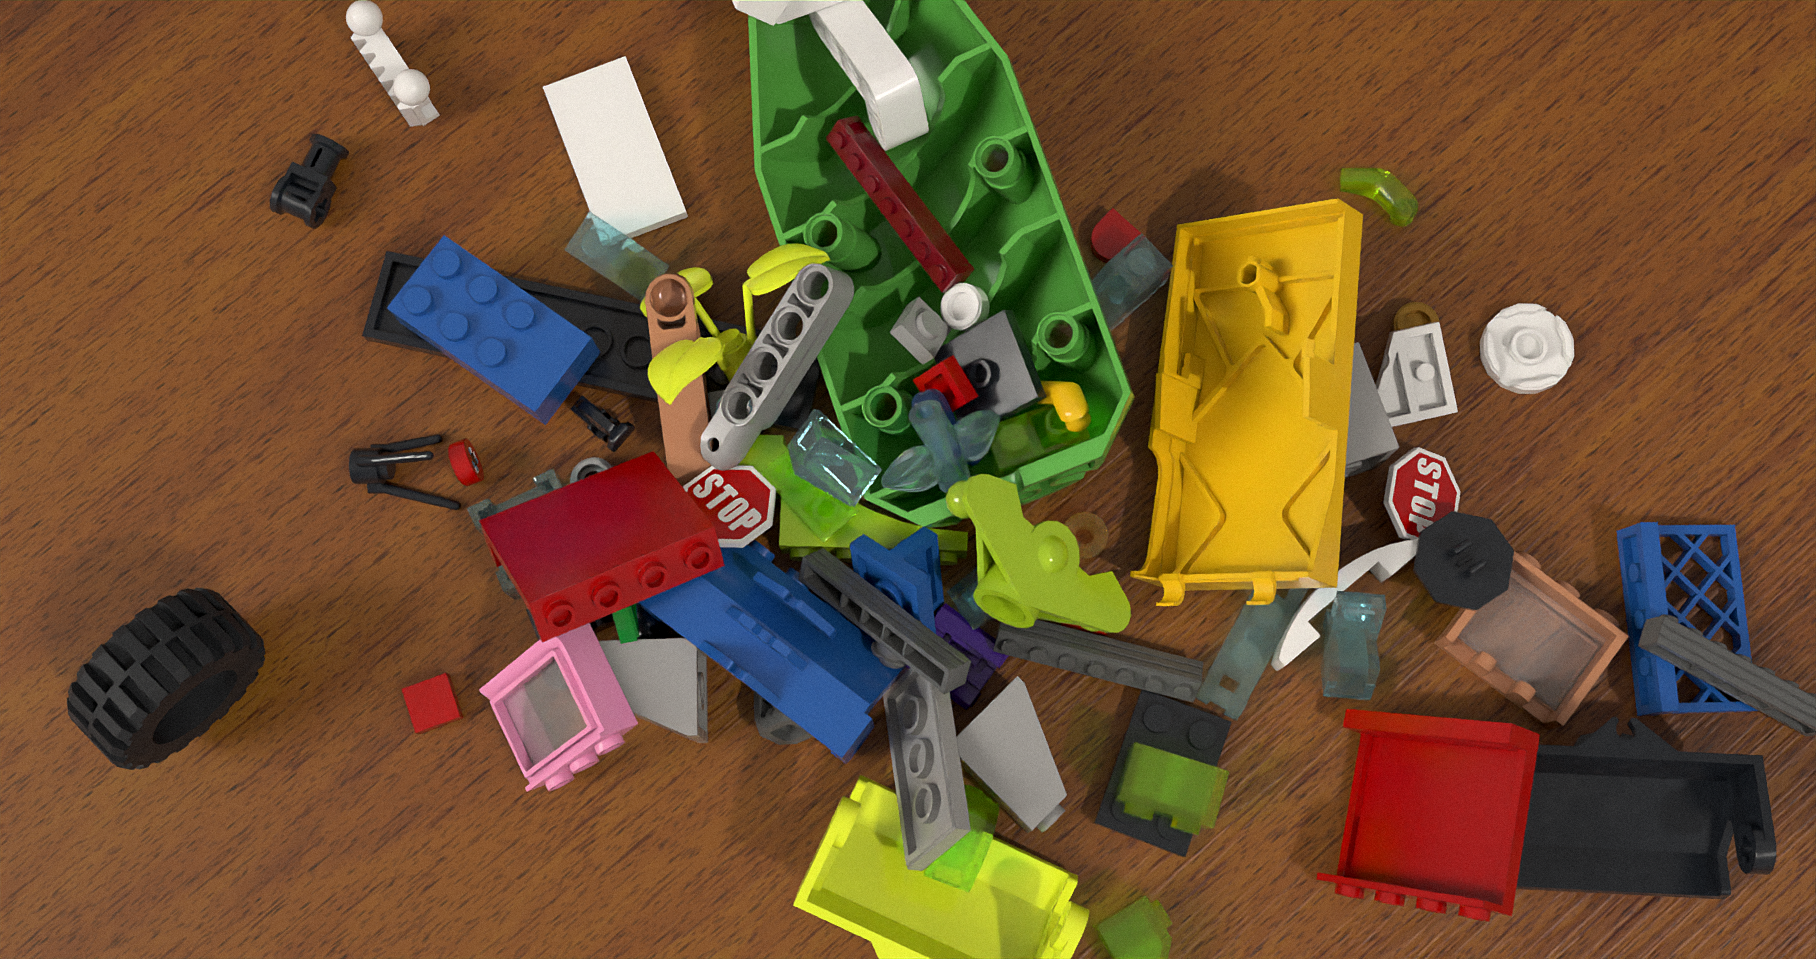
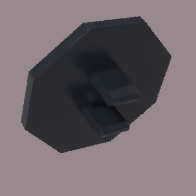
M1451 511L1419 533L1413 572L1435 603L1476 611L1508 590L1514 550L1492 519Z

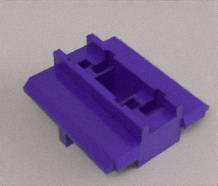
M945 603L934 614L936 635L942 637L944 641L971 661L965 684L950 691L951 700L967 710L969 707L972 708L980 697L981 690L994 674L997 667L1000 668L1009 655L993 652L995 638Z

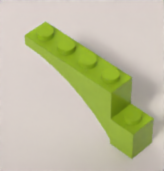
M759 435L745 458L737 465L753 466L776 488V499H781L779 547L782 553H790L791 560L802 561L804 556L824 548L830 554L836 555L841 562L852 563L849 543L862 534H865L886 549L891 550L899 542L922 528V526L902 522L872 511L837 492L817 478L787 449L784 435ZM928 528L938 536L940 565L957 564V558L967 557L968 532Z

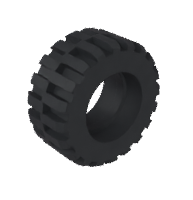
M196 587L194 590L189 588L180 590L177 595H168L158 600L157 604L153 607H146L137 613L132 621L125 626H120L112 633L113 636L105 644H101L92 653L93 657L91 660L82 665L77 672V680L72 682L69 687V697L67 698L68 715L75 725L116 767L129 770L148 768L151 763L158 764L166 760L170 754L178 753L196 737H201L210 729L209 727L218 719L221 720L230 711L229 708L236 701L243 697L247 692L246 688L259 675L258 669L263 667L265 661L263 639L218 592Z

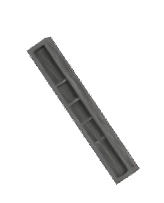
M824 548L803 557L799 574V581L805 584L934 685L940 692L946 694L965 684L971 661L964 654L949 645L942 637L932 632L921 621L915 619L902 609L900 605L893 602L881 593L879 589L872 586L858 573L851 570Z
M1663 614L1659 617L1646 619L1638 647L1647 650L1806 737L1816 735V694L1807 693L1799 689V684L1775 676V671L1769 668L1759 667L1751 663V658L1745 655L1735 654L1727 650L1725 644L1703 637V633L1700 630L1687 628L1679 624V620L1671 615Z
M1037 619L1034 625L1029 628H1017L1000 621L993 652L1193 703L1202 682V661Z

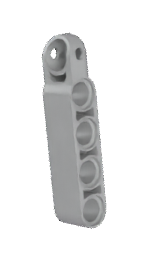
M809 264L803 267L797 274L723 392L720 406L701 436L700 447L703 459L714 468L725 471L736 467L745 458L761 431L771 427L777 420L853 299L854 285L852 279L846 273L821 264ZM828 279L827 293L821 297L822 284ZM802 319L803 329L801 334L797 337L796 326L798 322ZM777 359L778 369L772 377L771 366ZM752 399L753 407L748 416L746 412L747 404ZM717 438L719 448L714 452L710 448V441Z

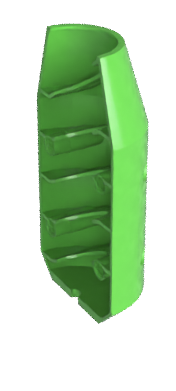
M863 0L911 64L920 84L929 127L928 133L885 151L968 262L974 267L975 270L964 283L981 288L987 295L989 300L987 319L1002 310H1013L1040 381L1074 382L1081 387L1089 405L1088 413L1091 416V423L1085 430L1080 432H1072L1066 428L1065 422L1060 420L1054 405L1038 403L1031 405L981 434L970 438L983 447V456L978 464L969 466L937 453L929 442L922 418L916 416L912 410L913 397L920 392L913 380L936 365L935 359L933 358L922 365L890 333L907 304L917 297H920L943 320L940 305L945 292L942 293L826 139L839 119L858 115L878 142L871 127L865 100L817 34L809 15H804L781 24L775 23L774 26L748 15L754 167L779 245L798 243L826 252L831 261H826L821 265L846 273L852 279L854 285L853 299L817 355V359L864 499L922 527H943L958 524L965 519L953 515L946 504L948 489L960 480H968L969 477L977 474H989L1014 483L1017 486L1022 506L1083 479L1086 471L1098 469L1103 464L1134 401V394L1015 70L1007 54L965 0ZM828 279L822 284L821 297L827 293ZM951 328L942 346L965 333V331ZM953 411V414H954V416H955V418H956V421H957V423H958V420H957V417H956V415H955V412Z

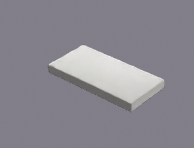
M626 56L543 86L604 248L688 217Z

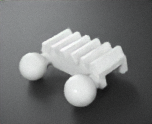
M358 0L352 3L346 12L347 25L354 32L351 39L410 127L424 126L439 117V113L428 97L430 84L427 77L418 70L408 68L381 28L383 15L380 8L369 0Z

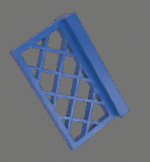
M1640 522L1616 531L1637 716L1758 711L1742 701L1730 702L1714 686L1678 667L1675 668L1673 664L1638 647L1646 619L1666 614L1677 618L1679 624L1687 628L1696 629L1685 617L1697 603L1714 619L1703 632V637L1710 640L1722 626L1732 636L1733 649L1731 652L1751 658L1735 525H1658V522ZM1707 536H1720L1722 556L1716 564L1698 548ZM1659 537H1670L1684 550L1673 565L1661 554ZM1687 537H1694V539L1690 541ZM1690 557L1708 572L1697 587L1680 572ZM1672 580L1689 595V598L1678 611L1666 598L1665 588ZM1715 580L1727 591L1728 602L1721 610L1704 595ZM1683 674L1701 689L1691 703H1679L1676 682ZM1709 697L1713 702L1704 701Z

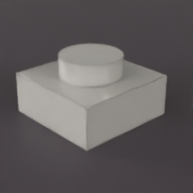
M917 297L907 304L890 333L923 365L936 356L951 328L920 297Z

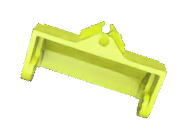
M862 775L859 776L850 797L843 796L802 880L793 904L795 907L871 941L879 959H1071L1089 917V909L1069 901L1078 883V875L972 826L970 832L923 871L908 870L905 861L896 791Z

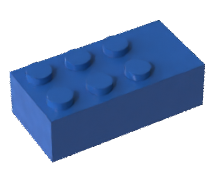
M443 235L387 307L402 325L544 425L548 423L601 353L592 337L445 235Z

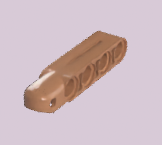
M667 272L658 275L649 284L645 296L652 359L675 342L680 340H692L695 342L701 337L691 284L685 277L677 273ZM705 372L684 387L671 405L666 403L657 394L667 468L682 487L712 466L703 459L700 447L701 436L711 421ZM712 439L710 441V448L715 452V442Z

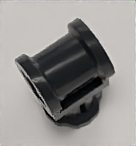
M320 134L311 135L309 141L312 145L302 164L299 165L294 162L290 164L285 176H282L274 186L270 198V209L272 212L280 215L289 213L303 219L305 225L313 229L318 228L328 215L331 199L337 189L331 178L340 160L347 159L349 151L345 147Z

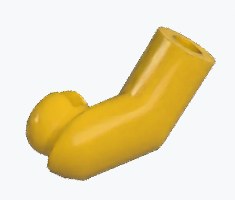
M1041 381L1047 397L1037 403L1054 405L1060 420L1065 422V426L1069 431L1080 432L1085 430L1091 423V416L1088 413L1089 405L1081 387L1074 382Z

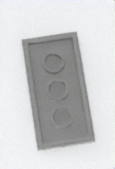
M910 668L883 695L906 866L908 870L923 871L970 832L971 826L950 692L943 694Z

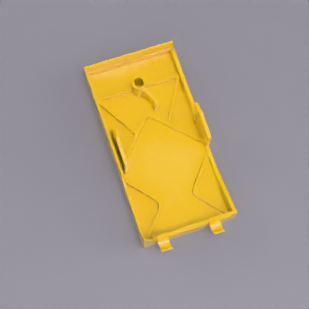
M1338 198L1177 225L1148 448L1153 451L1158 465L1156 495L1146 561L1138 571H1130V577L1164 588V596L1160 602L1156 603V606H1178L1184 599L1185 591L1254 589L1253 597L1250 601L1246 602V605H1269L1275 599L1276 589L1337 588L1363 214Z

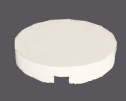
M1518 303L1501 310L1486 325L1480 339V359L1487 374L1500 387L1517 394H1536L1552 388L1567 373L1574 358V339L1566 322L1558 315L1554 316L1551 312L1546 311L1547 308L1538 304Z

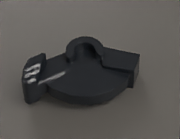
M581 396L571 408V411L588 425L587 428L606 443L607 448L612 452H616L635 430L633 424L630 422L621 423L604 409L600 411L584 396Z

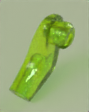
M1341 168L1340 192L1357 194L1373 199L1390 214L1389 220L1395 226L1404 227L1413 221L1414 216L1418 212V201L1410 190L1391 172L1382 168Z

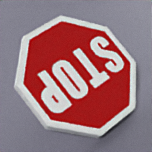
M1416 447L1389 466L1383 503L1400 538L1405 540L1419 539V533L1451 511L1458 512L1460 489L1445 457Z
M711 466L683 486L685 491L714 525L720 547L743 548L773 526L776 488L753 466H736L725 471Z

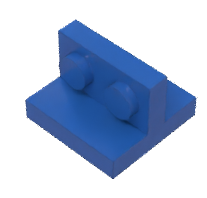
M922 527L908 538L899 542L891 550L886 549L865 534L849 543L853 571L936 634L934 611L944 604L937 534L926 527Z

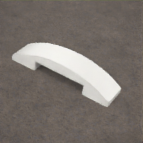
M1418 539L1393 543L1373 550L1355 559L1338 571L1337 588H1317L1294 613L1281 634L1271 661L1273 668L1276 671L1282 669L1320 637L1319 633L1308 622L1312 617L1368 570L1371 571L1380 583L1392 576L1416 555Z

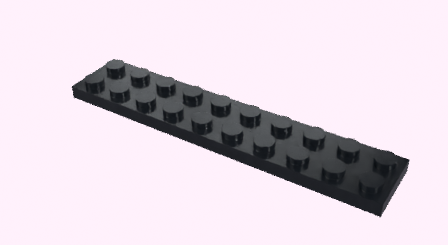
M386 251L362 336L367 341L449 358L402 325L387 309L388 305L425 259ZM504 276L594 340L601 353L577 383V386L658 403L657 393L648 378V367L652 361L648 319L643 315L640 304ZM697 316L700 336L704 338L712 337L706 326ZM712 320L720 333L735 328L747 336L745 326ZM755 329L757 338L762 330ZM817 357L771 427L807 434L821 375V368ZM777 359L771 366L772 377L778 369ZM717 362L705 372L708 393L726 389L729 381Z

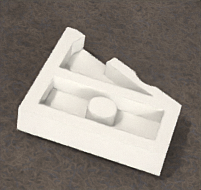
M1439 322L1392 331L1389 334L1376 388L1391 427L1458 412Z

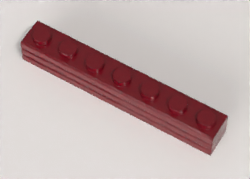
M857 115L839 119L827 135V141L942 293L947 292L955 284L964 283L975 270L974 267L968 262L866 128L860 117Z

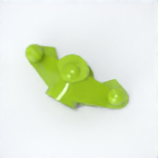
M977 474L969 477L968 480H960L954 483L948 489L946 495L947 508L953 515L959 518H971L976 527L978 585L974 591L973 598L984 612L1007 625L1017 628L1032 627L1036 619L1077 625L1091 632L1119 633L1126 628L1131 617V607L1114 573L1107 571L1088 575L1079 567V547L1076 538L1064 524L1058 521H1042L1033 526L1023 517L1016 484L989 474Z

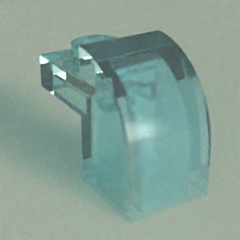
M1345 591L1336 592L1332 609H1326L1322 629L1321 679L1323 696L1371 700L1380 672L1377 638L1387 609L1385 595Z

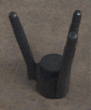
M441 435L418 437L388 444H371L370 448H353L349 457L350 478L354 484H367L369 494L384 493L453 510L461 508V503L458 501L386 483V480L394 478L396 464L432 460L434 457L431 451L395 452L438 444L443 440Z

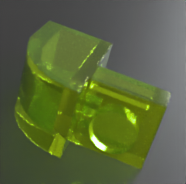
M964 785L971 831L924 869V876L970 892L994 835L999 814V804L992 802V798L987 797L980 789L971 785Z

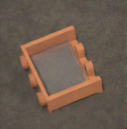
M1514 551L1508 590L1476 611L1460 608L1445 630L1435 640L1434 644L1545 728L1552 730L1566 724L1629 636L1618 628L1619 622L1612 615L1598 608L1593 610L1579 599V592L1573 586L1562 580L1557 579L1554 581L1540 570V563L1534 557L1523 551Z

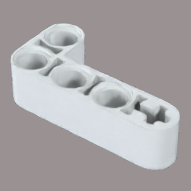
M847 0L810 13L809 17L817 34L865 100L871 127L881 147L887 151L928 133V121L917 76L907 58L864 1Z

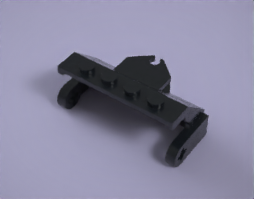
M1612 717L1594 733L1580 735L1573 746L1538 745L1516 889L1725 900L1731 895L1727 853L1733 834L1738 864L1745 874L1768 875L1773 871L1777 853L1763 755L1677 751L1636 718H1631L1627 723L1632 731V735L1622 733L1619 736L1616 732V726L1619 722L1617 717Z

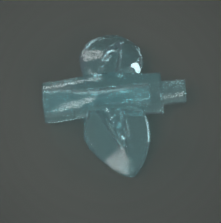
M925 400L916 404L909 412V420L924 445L914 446L905 450L891 463L881 479L883 487L906 492H919L931 489L938 484L940 490L947 493L954 483L960 480H968L971 474L967 462L977 461L987 453L998 428L999 414L991 410L977 411L966 415L952 425L938 401Z

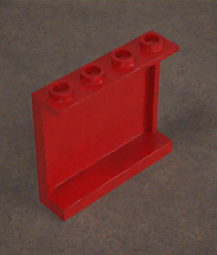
M654 451L479 520L494 563L497 567L503 566L532 614L542 643L725 566L714 525Z
M1346 709L1343 728L1355 731L1361 735L1336 875L1318 872L1316 879L1335 884L1334 894L1364 900L1365 891L1375 893L1374 901L1404 907L1405 898L1415 899V908L1440 914H1446L1447 905L1459 907L1458 916L1490 922L1491 913L1512 916L1540 734L1512 723Z

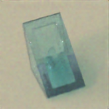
M814 409L787 445L795 475L852 507L856 506L882 471L871 458L818 409Z

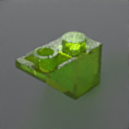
M1046 405L983 428L986 451L997 478L1010 475L1020 467L1090 440L1087 428L1080 432L1069 431L1065 426V422L1060 420L1054 405Z

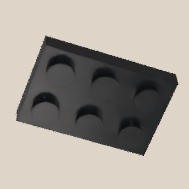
M1141 689L1093 824L1180 857H1186L1232 722Z

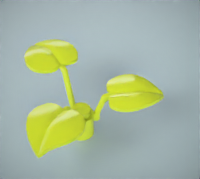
M786 244L764 254L748 268L747 273L750 279L742 285L747 336L735 328L720 333L703 306L695 298L706 292L713 285V279L707 270L693 267L677 272V274L685 277L691 284L694 292L696 313L712 337H700L695 342L692 340H680L658 353L648 367V378L655 392L661 399L671 405L684 387L706 372L716 362L720 369L724 371L730 383L757 340L752 294H766L795 279L800 270L809 264H822L826 261H831L828 254L804 244ZM644 297L640 304V309L643 315L647 317Z

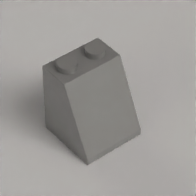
M1359 342L1354 343L1345 478L1378 468L1399 448Z
M685 638L638 639V641L623 644L620 643V640L599 641L634 716L697 743H708L707 655Z
M1017 676L957 736L961 767L1027 834L1035 827L1043 833L1066 811L1059 803L1067 796L1025 683Z

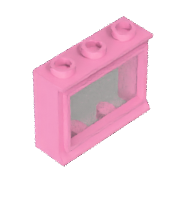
M590 623L543 643L541 640L537 641L479 689L480 693L491 700L489 702L524 777L530 783L525 787L527 792L546 785L548 791H553L575 779L573 774L581 772L599 762L597 755L606 754L623 745L625 741L622 735L638 725Z

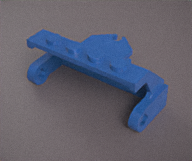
M753 540L743 548L720 547L725 566L638 602L646 612L659 622L663 621L824 744L831 750L834 756L845 764L852 759L874 728L873 720L868 716L869 712L892 684L907 671V665L898 669L884 666L872 652V643L876 642L874 638L845 619V616L825 600L821 601L808 591L809 588L799 581V572L790 567L784 573L771 562L775 555L756 540Z

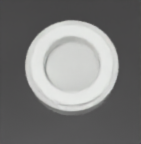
M967 283L955 284L942 297L940 305L941 316L949 327L967 332L987 319L989 314L988 297L977 286Z

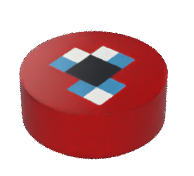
M467 438L451 443L448 447V456L454 473L461 484L468 487L483 481V468L472 443Z

